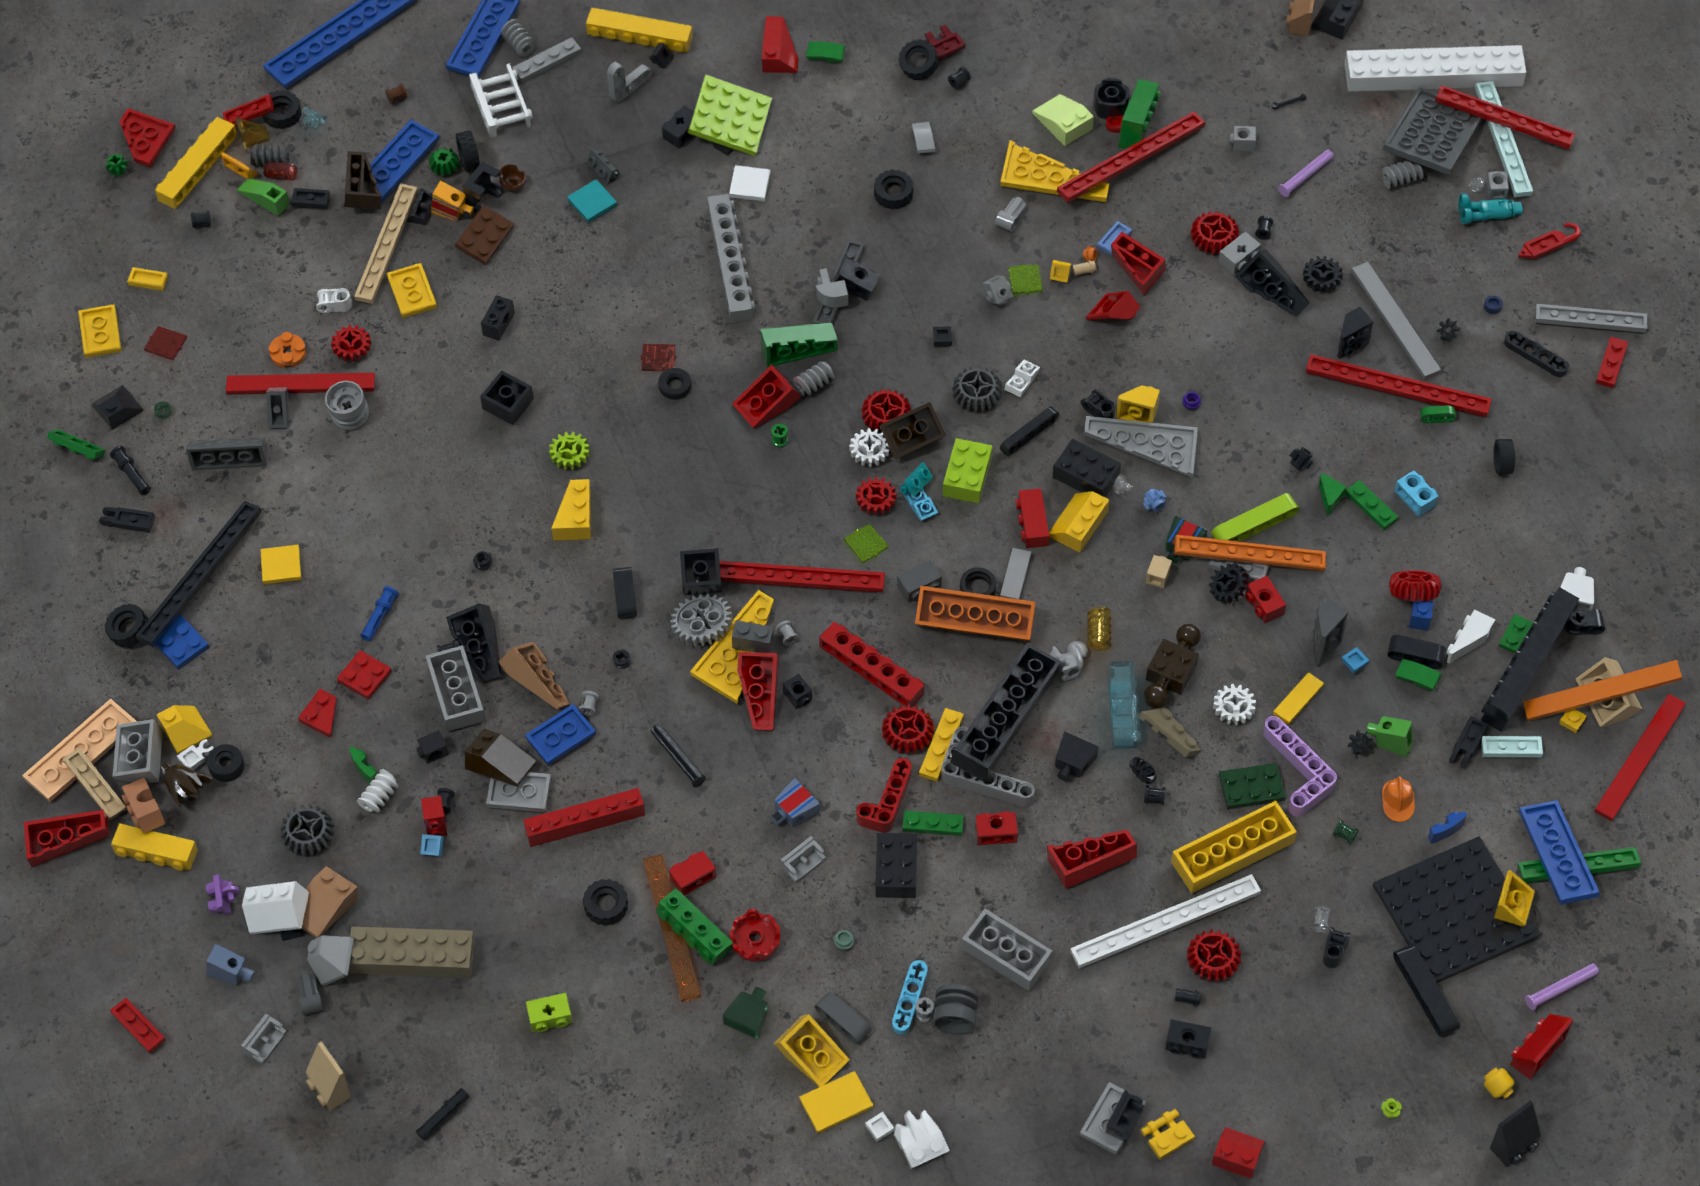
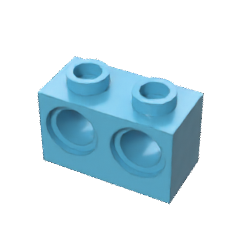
M1415 470L1396 482L1394 492L1418 517L1436 507L1438 500L1436 490L1431 488Z

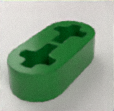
M1428 406L1420 410L1423 423H1448L1456 419V411L1453 406Z

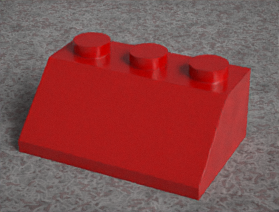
M1549 1014L1546 1019L1541 1018L1535 1026L1536 1031L1534 1033L1529 1032L1523 1040L1524 1045L1521 1048L1517 1046L1512 1052L1511 1057L1513 1058L1510 1065L1531 1080L1567 1038L1573 1019Z

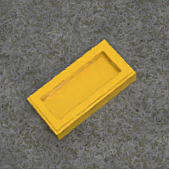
M132 267L127 283L129 286L163 291L168 279V273Z

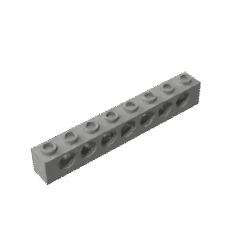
M729 194L707 197L708 210L730 322L752 320V312H755L754 301H750V297H752L751 286L747 287L749 276L748 272H744V268H746L745 257L741 258L743 246L742 243H738L740 231L735 228L738 223L736 215L732 213V211H735L733 200L730 201Z

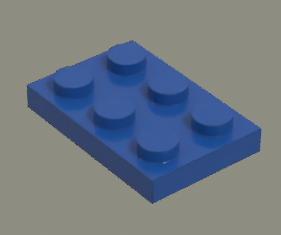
M181 614L178 615L155 644L178 670L209 648L208 643Z
M572 704L527 733L525 738L547 766L594 737L596 731L576 706Z

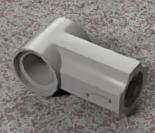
M1020 197L1013 198L1005 210H1001L998 213L995 225L1012 232L1018 223V218L1026 209V203Z

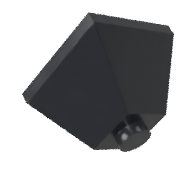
M123 385L91 404L112 430L143 411V408Z

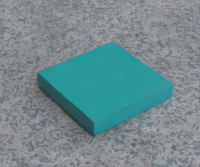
M597 179L567 196L569 203L587 223L617 206V201Z

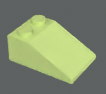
M1061 94L1032 111L1064 146L1093 130L1094 116L1083 105Z

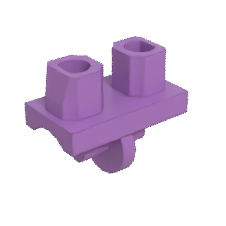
M219 874L214 875V881L206 885L208 895L216 897V899L208 902V909L212 913L223 912L226 915L231 914V902L235 901L234 897L239 895V888L233 886V882L221 879Z

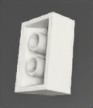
M296 881L247 887L242 908L249 933L259 934L301 929L309 892Z

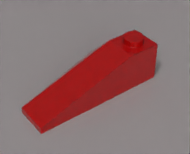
M766 16L762 48V72L797 73L798 56L784 18Z

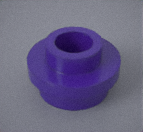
M1188 392L1184 395L1182 403L1185 408L1194 410L1200 406L1201 398L1196 392Z

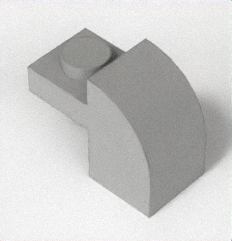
M827 268L819 269L820 277H817L818 285H816L818 301L824 306L831 308L848 306V292L845 280L830 283Z

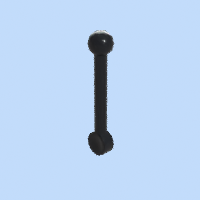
M1301 94L1299 97L1280 103L1273 102L1272 109L1277 110L1279 106L1298 100L1304 101L1306 100V95Z

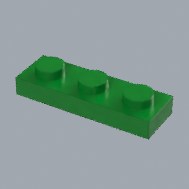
M57 429L48 432L47 439L53 441V444L65 446L74 453H81L87 459L96 460L105 454L106 449Z
M1360 480L1346 489L1345 495L1383 531L1398 521V516Z
M904 810L902 832L962 836L963 815Z

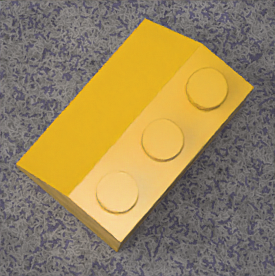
M1093 491L1075 493L1049 531V538L1081 553L1108 513L1109 499Z

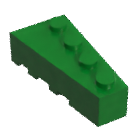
M1143 79L1138 80L1122 119L1118 148L1127 149L1143 140L1153 112H1155L1157 101L1160 99L1159 83Z
M832 322L760 329L761 351L767 368L771 365L777 366L838 350V339Z

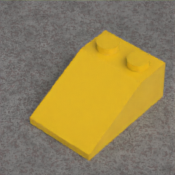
M809 1014L802 1015L773 1043L793 1065L818 1087L825 1085L850 1060Z

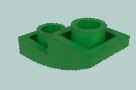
M809 42L806 58L808 60L824 59L827 63L843 62L846 46L832 42Z
M1402 659L1395 676L1397 679L1415 683L1416 687L1434 691L1441 673L1422 664Z
M351 746L349 751L353 764L363 779L370 784L372 780H375L377 771L374 767L368 765L367 755L363 750H357Z

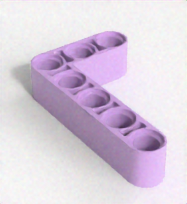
M1276 716L1268 717L1264 725V737L1309 780L1294 792L1290 798L1289 812L1293 816L1299 817L1334 791L1337 775L1280 718Z

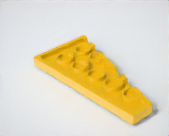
M1010 140L1000 186L1059 195L1057 187L1081 173H1079V170L1069 169L1065 167V164L1041 153L1035 154L1025 146L1023 148L1017 146L1015 142ZM1105 182L1078 198L1106 202L1109 184Z

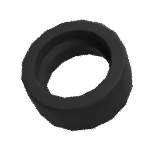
M1512 439L1495 440L1493 459L1495 471L1498 475L1514 473L1515 448Z
M974 567L963 573L960 579V591L970 592L967 589V583L974 579H982L989 584V589L981 594L995 595L996 579L989 570L982 567Z

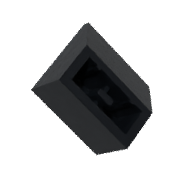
M1361 307L1345 314L1337 355L1339 359L1349 356L1355 350L1364 348L1369 344L1373 321Z

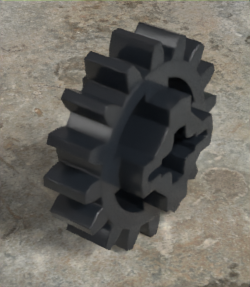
M1317 256L1316 260L1311 258L1309 263L1306 262L1303 269V280L1307 281V286H1313L1312 290L1318 288L1319 292H1322L1323 289L1329 292L1330 288L1335 290L1336 285H1340L1343 277L1342 267H1338L1339 262L1333 263V258L1327 260L1326 256L1323 259Z
M1227 563L1226 568L1221 565L1220 571H1214L1216 576L1210 577L1213 580L1212 583H1209V586L1212 588L1210 593L1217 601L1223 604L1226 601L1231 604L1232 599L1237 602L1238 596L1244 597L1243 591L1248 590L1246 584L1250 583L1247 579L1249 574L1237 563H1234L1233 566Z

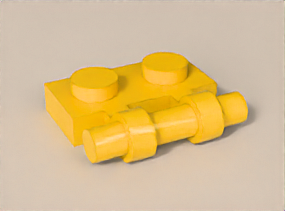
M1176 1109L1170 1112L1166 1111L1162 1114V1117L1155 1121L1151 1120L1146 1123L1144 1128L1140 1129L1144 1137L1150 1133L1153 1136L1148 1141V1144L1159 1160L1195 1139L1194 1134L1184 1120L1177 1124L1174 1122L1173 1119L1179 1117ZM1166 1124L1169 1129L1160 1133L1158 1128Z

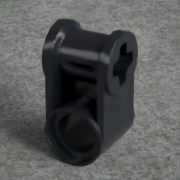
M1094 389L1090 396L1081 400L1083 409L1094 417L1115 418V404L1099 390Z
M1601 610L1573 611L1565 625L1566 631L1571 635H1597L1605 631V624Z
M1331 927L1323 955L1325 966L1336 968L1340 965L1344 950L1347 948L1350 932L1343 933Z

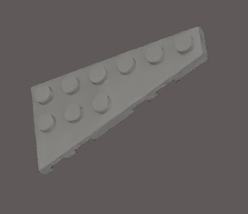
M1086 416L1084 436L1193 478L1198 427Z

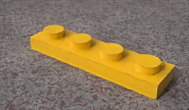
M945 708L919 771L920 777L938 782L942 763L953 734L962 723L963 713Z

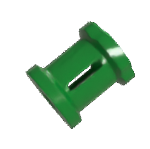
M784 424L774 425L771 429L773 436L771 439L772 444L778 448L785 447L788 443V429Z

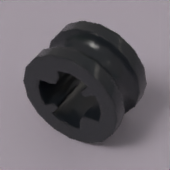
M618 650L614 653L613 661L617 668L625 669L630 666L631 659L626 650ZM620 657H625L623 662H619Z

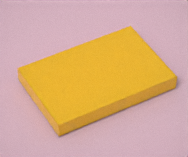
M421 263L386 273L402 318L437 308Z
M115 304L78 311L85 358L122 352Z
M855 1071L799 1097L817 1134L873 1108V1103Z

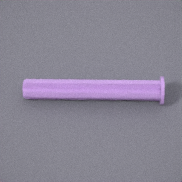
M1330 150L1324 151L1285 184H1280L1278 186L1280 194L1288 197L1290 192L1333 159V152Z
M1590 964L1531 996L1526 995V1004L1534 1011L1538 1005L1596 976L1599 969L1596 964Z

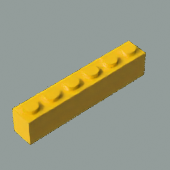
M592 7L586 21L587 35L657 47L659 43H665L669 50L688 53L693 38L692 26Z
M216 117L208 125L205 132L198 137L194 145L189 147L183 158L178 160L177 165L172 171L168 172L166 178L157 185L155 192L158 201L176 210L237 137L235 125Z

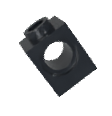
M800 674L783 683V693L795 709L801 706L804 707L811 702L812 690Z
M439 730L417 739L419 746L416 748L420 759H425L427 764L449 755L447 745Z

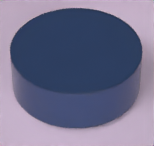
M1489 296L1485 299L1484 309L1486 312L1497 314L1502 310L1503 301L1501 298Z

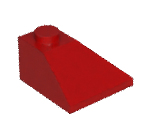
M1129 291L1106 293L1085 318L1087 320H1131L1136 316L1140 306Z

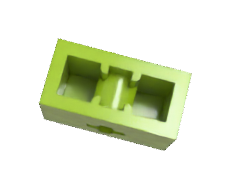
M566 993L526 1001L532 1032H544L548 1028L553 1027L562 1028L572 1023Z

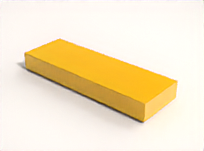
M1308 672L1273 711V715L1289 725L1323 688L1324 682Z

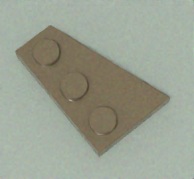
M1166 708L1143 711L1138 716L1142 721L1146 719L1153 725L1151 729L1156 733L1164 734L1167 737V742L1184 757L1195 756L1201 751L1196 741L1187 734L1184 727L1175 720L1172 713Z

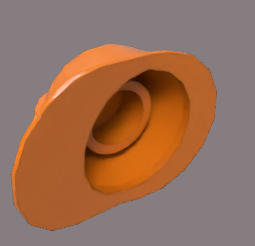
M1401 776L1388 781L1382 790L1384 813L1392 821H1407L1414 814L1413 788Z

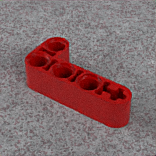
M899 758L895 761L879 806L867 802L858 805L856 820L860 826L882 833L889 832L893 828L911 779L912 765L908 759ZM888 802H893L894 804H893V805H888V804H886V803H888ZM867 813L869 816H862V814ZM881 819H887L888 821L882 822V821H880V820H881Z

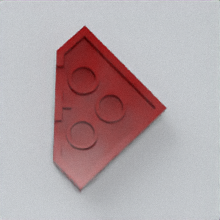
M129 108L120 119V125L134 162L151 167L176 129L175 124Z

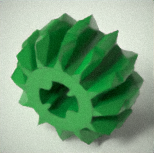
M445 146L443 150L437 148L436 152H431V157L428 160L430 170L436 176L440 174L442 177L446 174L451 176V172H456L457 167H459L458 155L456 152H453L452 148L447 150Z

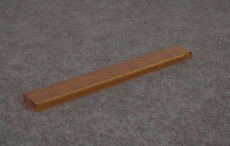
M662 854L643 858L656 910L659 901L672 892ZM658 916L681 1002L700 998L701 994L686 940L680 934H676L672 927Z

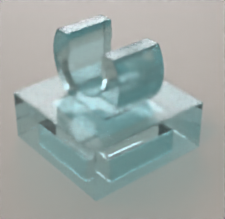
M306 106L302 113L308 115L304 117L303 123L308 125L309 121L312 120L310 127L313 129L317 127L318 121L324 123L327 118Z

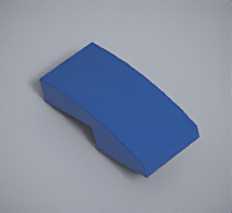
M1466 811L1461 813L1453 812L1446 817L1445 824L1439 823L1431 827L1428 835L1430 843L1443 840L1459 830L1465 823Z

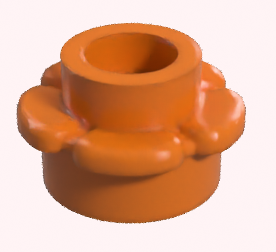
M1089 246L1087 249H1084L1083 259L1087 262L1088 260L1096 262L1097 248Z

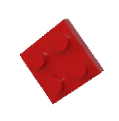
M359 650L337 677V682L369 700L392 670L389 666Z

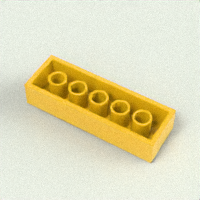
M1274 801L1174 850L1171 863L1191 894L1295 843L1297 831L1279 804Z

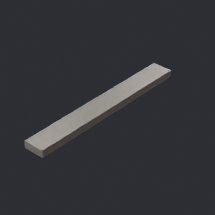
M1369 262L1353 267V275L1423 379L1425 380L1440 374V367Z

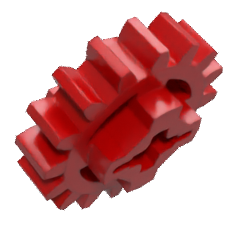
M348 325L347 329L342 326L341 332L335 331L336 336H332L331 347L333 353L337 354L338 359L343 357L346 362L350 358L354 362V358L361 360V355L367 356L366 351L371 350V338L369 332H365L364 327L359 330L358 325L354 328Z
M875 476V480H871L869 477L867 483L862 481L861 486H857L856 499L857 505H861V511L867 509V514H870L872 511L877 516L878 512H881L883 515L885 509L891 511V506H895L897 493H895V487H891V481L885 483V478H882L880 481Z

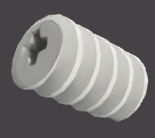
M384 769L379 771L380 774H377L375 780L371 781L370 786L366 788V792H363L361 798L357 799L359 806L366 811L379 813L380 808L377 805L383 807L385 803L382 799L386 801L390 799L386 793L393 795L394 791L391 787L395 789L399 787L393 775Z

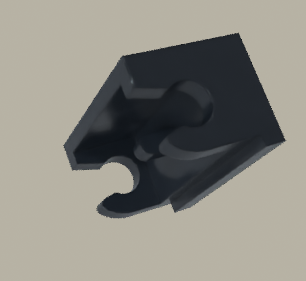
M1124 1090L1107 1123L1106 1133L1127 1142L1144 1109L1143 1100Z

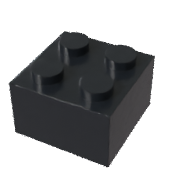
M501 370L480 398L483 410L513 425L533 401L534 396L532 386Z
M718 548L680 551L683 594L721 593Z

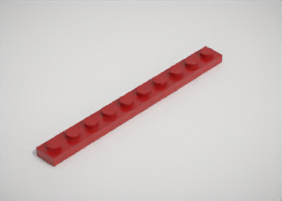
M1193 111L1058 186L1057 193L1069 203L1205 127V121Z
M1310 354L1305 372L1438 406H1453L1455 410L1487 417L1492 398Z
M720 561L721 581L880 593H883L885 572Z

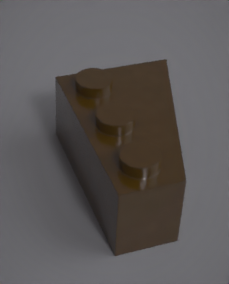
M347 151L344 207L380 210L382 196L378 191L377 182L373 177L366 152Z

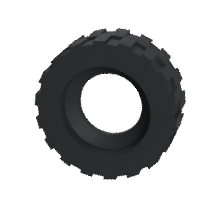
M912 40L906 43L899 53L898 60L904 74L913 80L929 78L937 70V65H939V57L935 48L926 40ZM917 52H922L927 56L926 63L921 67H914L910 63L911 57Z
M285 90L269 93L272 96L273 108L277 105L286 104L290 107V110L282 115H276L273 111L263 115L265 123L275 129L290 128L292 125H295L301 116L298 97L294 93Z
M471 130L456 133L457 149L465 172L477 169L480 165V160Z
M894 169L880 173L874 182L876 202L880 206H884V208L900 209L905 207L913 198V181L911 177L905 172H901V170ZM889 184H898L902 187V192L898 195H889L885 192V187Z
M124 604L121 607H117L107 617L105 632L115 645L121 648H129L140 643L136 638V634L149 618L137 605ZM132 618L135 619V625L129 631L120 633L119 628L125 621Z
M600 879V881H595L592 885H589L584 892V911L592 922L604 926L613 925L621 921V918L626 915L628 910L627 893L624 887L617 881ZM602 894H610L615 898L616 903L611 910L602 911L597 908L596 899Z

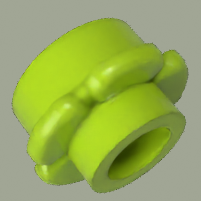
M1389 1098L1386 1102L1382 1103L1381 1109L1384 1116L1393 1119L1401 1114L1402 1105L1400 1102H1396L1395 1099Z

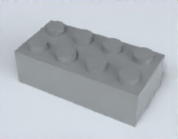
M463 645L426 655L428 670L447 732L484 722L485 717Z
M987 909L983 910L962 938V950L1027 991L1031 990L1052 961L1053 951Z

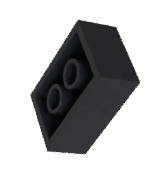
M1072 439L1053 465V478L1082 493L1093 491L1106 497L1120 476L1121 463Z
M877 833L876 897L916 898V833Z

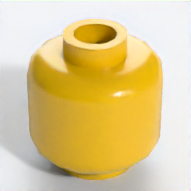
M1495 1067L1484 1076L1485 1081L1483 1085L1494 1098L1497 1099L1502 1096L1505 1099L1514 1092L1512 1087L1515 1081L1504 1068L1497 1069Z

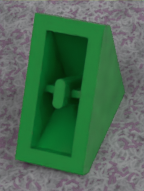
M1323 473L1320 474L1318 486L1326 515H1331L1344 498L1346 486Z

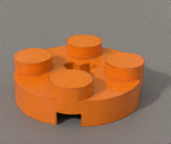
M284 332L276 337L268 347L271 361L281 368L290 365L295 367L302 363L306 356L304 341L299 336L290 332ZM291 349V352L284 353V350Z

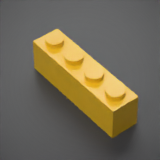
M120 823L111 843L114 853L120 857L129 856L141 862L146 860L158 866H171L179 871L183 869L190 871L198 851L193 840L154 831L142 833L141 828Z

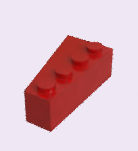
M1128 830L1103 834L1102 837L1094 839L1088 837L1084 838V841L1074 843L1068 841L1064 842V845L1055 847L1054 845L1047 846V859L1065 889L1137 858V844Z

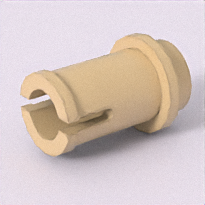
M1088 260L1085 263L1072 265L1074 276L1086 273L1093 274L1096 271L1094 261Z

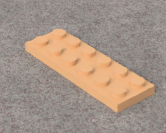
M112 699L108 700L22 775L23 779L51 802L77 779L63 762L64 757L80 748L90 762L94 764L115 746L117 725L137 721Z

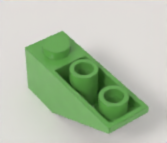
M248 178L237 189V192L277 216L290 205L287 191L274 183Z

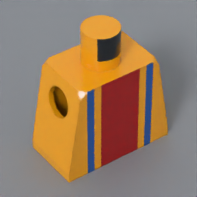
M442 181L439 182L432 195L431 213L457 221L461 214L470 217L474 207L465 204V193Z

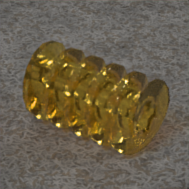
M1095 607L1087 612V645L1094 650L1104 651L1111 647L1110 608Z

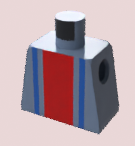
M794 778L775 798L774 808L777 812L770 817L777 826L786 820L790 826L795 827L819 814L820 803Z

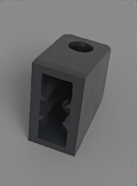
M1064 732L1055 759V767L1060 770L1057 777L1062 781H1068L1070 775L1080 778L1097 758L1099 746Z

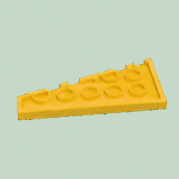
M758 590L733 619V625L729 626L730 631H724L725 637H718L719 641H715L692 668L690 675L738 704L742 693V685L737 671L738 652L750 651L732 648V633L735 622L739 620L766 625L774 605V599Z

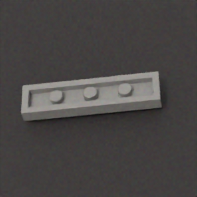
M571 37L512 67V70L516 71L519 81L523 83L580 54L581 48Z

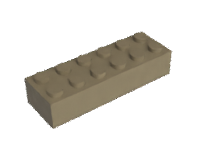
M351 926L350 937L354 938L349 964L350 974L471 978L475 948L473 931Z

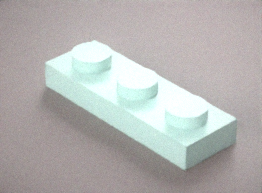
M1482 736L1481 738L1482 757L1542 758L1543 755L1541 736Z

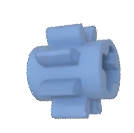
M1150 489L1144 494L1143 505L1147 510L1151 509V511L1158 512L1165 507V498L1167 496L1162 490Z

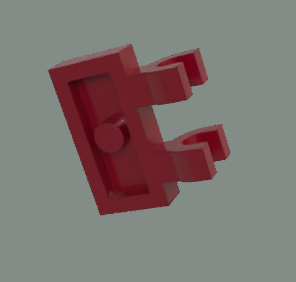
M946 24L940 27L942 32L939 33V36L942 39L938 41L931 31L925 34L926 41L933 45L938 54V61L965 49V43L958 33L952 34Z

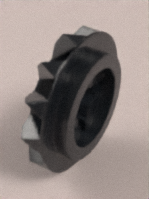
M1134 757L1130 760L1129 766L1132 769V773L1141 782L1150 784L1156 780L1155 770L1149 762L1139 757Z

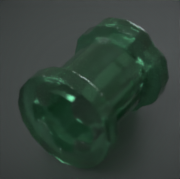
M1340 820L1332 835L1345 839L1351 845L1359 829H1353L1344 824L1343 820Z

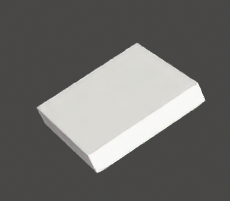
M735 166L729 197L765 202L770 169Z

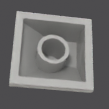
M320 936L310 941L307 960L320 985L326 986L348 976L354 938Z

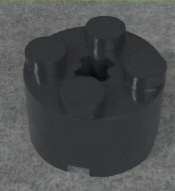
M1106 78L1102 80V83L1095 86L1093 108L1099 118L1107 119L1108 117L1119 115L1124 116L1129 104L1130 91L1129 87L1125 86L1121 80Z

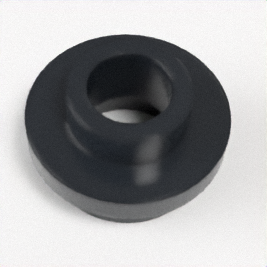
M484 551L478 552L473 559L474 566L479 570L488 569L492 565L491 555Z

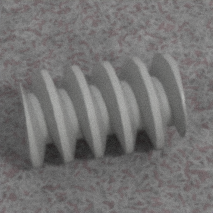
M511 19L503 26L502 36L519 57H527L533 53L536 44L517 19Z
M1405 160L1403 163L1392 164L1390 167L1385 166L1382 172L1385 187L1390 189L1391 184L1393 187H1397V181L1400 185H1403L1404 180L1406 183H1410V177L1414 182L1417 180V176L1419 179H1422L1423 171L1421 165Z
M820 361L817 365H813L811 369H807L805 373L802 372L799 376L794 377L793 383L801 396H804V392L807 395H811L810 389L816 392V385L822 388V381L825 384H829L828 378L834 381L835 376L832 368L825 361Z

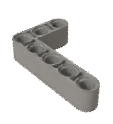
M967 727L957 728L942 763V780L946 784L1018 806H1031L1034 802L1035 788L1031 783L992 771L986 780L982 781L950 763L953 750L960 741L959 738H962L968 730ZM966 776H971V777H973V778H972V779H967V778H965V777H966ZM1027 793L1029 796H1023L1022 794Z

